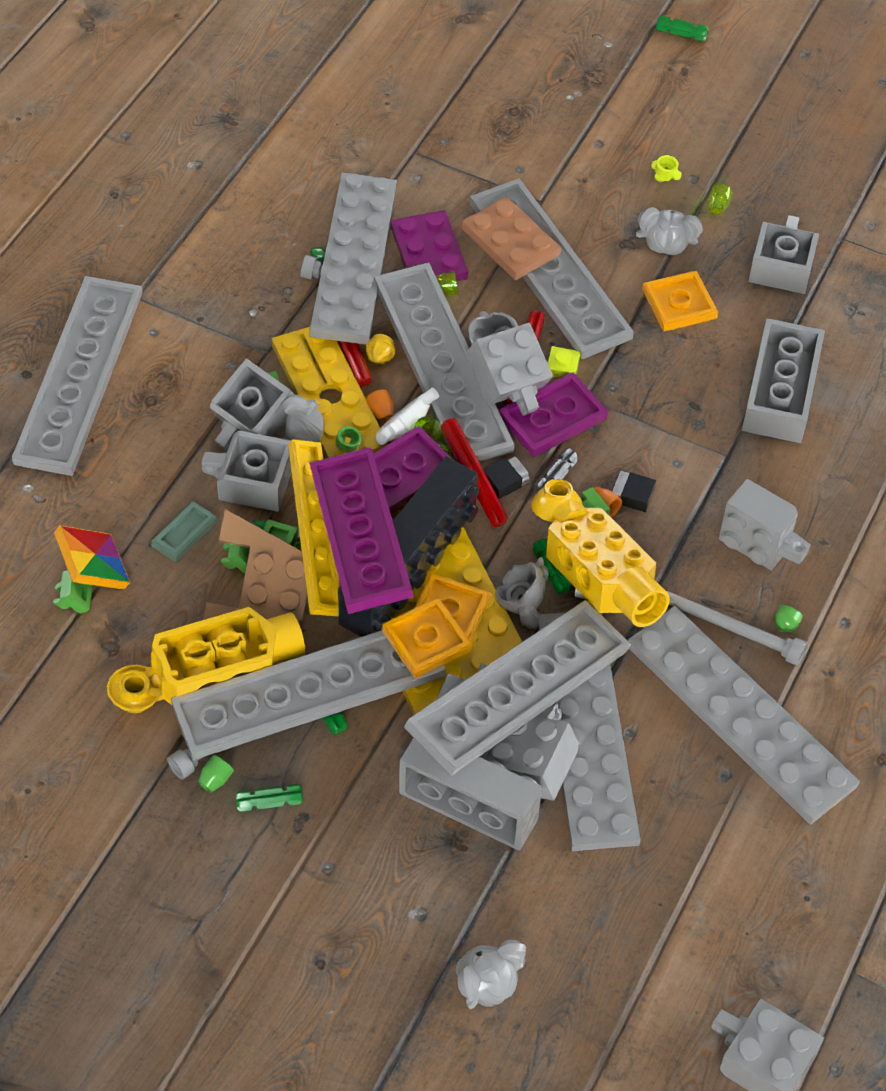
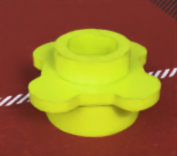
M661 156L651 164V168L656 173L655 179L659 182L672 179L679 180L682 176V173L678 171L679 163L672 156Z

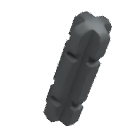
M565 448L559 454L560 458H556L543 473L544 477H540L536 481L534 492L537 493L550 480L563 479L569 472L568 469H571L576 464L578 454L570 448Z

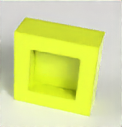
M552 346L548 366L553 377L562 378L572 372L576 375L580 361V352Z

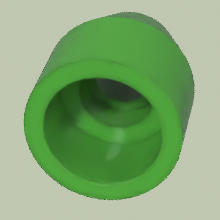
M212 755L201 770L198 784L208 792H213L225 784L234 770L226 761L216 755Z

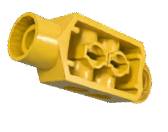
M562 479L548 481L545 487L540 489L532 499L531 508L535 515L541 519L553 522L548 528L546 557L599 613H623L637 627H646L656 622L665 613L670 602L669 594L654 579L656 562L602 508H585L581 498L573 490L571 483Z
M250 607L164 631L154 636L151 667L136 664L124 666L116 670L109 678L107 684L108 696L115 706L129 713H141L151 708L157 701L163 699L172 705V698L304 656L305 643L303 634L292 612L265 619Z

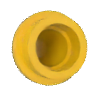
M385 334L374 335L369 340V345H366L368 359L375 364L381 363L383 365L386 361H390L395 355L393 339Z

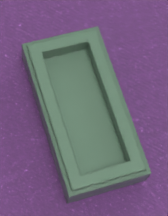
M192 501L152 540V547L177 563L218 523L217 516Z

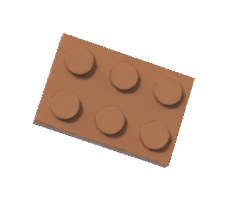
M507 196L462 221V230L515 281L560 255L561 247Z

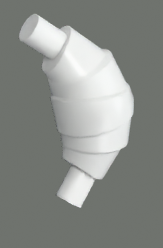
M433 387L392 416L376 433V442L379 445H384L386 442L395 441L415 427L421 426L425 421L424 418L430 407L429 404L439 398L438 392Z

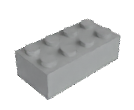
M766 318L742 431L802 443L825 330Z
M413 738L400 759L399 794L518 851L521 850L538 820L542 786L537 784L531 777L519 776L507 770L501 763L487 761L481 757L476 758L451 776Z

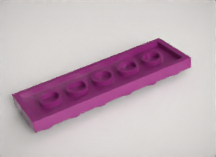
M372 447L310 462L348 614L413 598L411 584Z

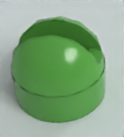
M351 426L342 427L336 436V447L339 451L345 453L356 451L362 441L361 433ZM346 437L351 438L349 444L345 442Z
M781 605L775 614V625L781 632H793L799 626L803 616L797 609Z

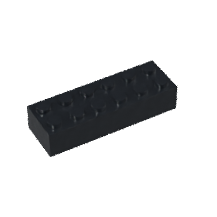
M447 456L444 457L393 520L412 590L421 587L425 581L427 571L432 565L435 567L440 563L446 547L449 544L453 545L458 540L461 528L466 522L471 523L478 512V506H476V499L480 490L477 487L478 473ZM340 585L338 588L339 625L360 637L382 631V624L391 620V617L397 610L401 611L407 604L408 599L348 614Z

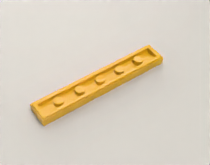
M292 439L288 444L310 615L339 617L338 588L340 587V580L309 464L310 462L323 459L321 442Z

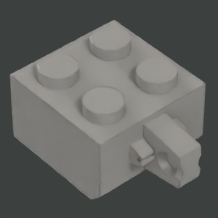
M788 215L786 226L763 222L748 282L805 294L819 233L797 229L799 217Z
M530 322L476 339L466 353L486 400L490 404H494L510 398L512 402L516 401L523 416L535 412L539 408L535 396L538 393L537 389L544 387L553 378V375Z
M246 358L211 401L210 409L218 419L223 421L221 425L222 431L215 439V442L227 452L233 434L237 431L274 437L286 423L287 414L281 405L288 396L294 395V393Z
M237 431L233 434L227 452L204 453L201 463L202 471L218 478L219 500L279 512L292 474L288 448L291 440Z
M746 479L727 502L719 540L724 542L729 548L736 549L748 556L754 563L763 565L771 571L782 557L800 564L805 556H807L811 544L793 531L798 515L796 507L751 480Z
M557 702L493 746L486 757L487 761L499 762L507 770L519 776L531 777L537 784L542 786L541 798L553 801L578 752V741L570 723L560 721L562 712L558 708Z
M763 999L759 1000L748 1018L743 1015L737 1018L721 1009L712 1024V1029L725 1038L724 1044L729 1047L724 1054L720 1066L721 1072L748 1091H795L816 1058L824 1040L823 1036Z

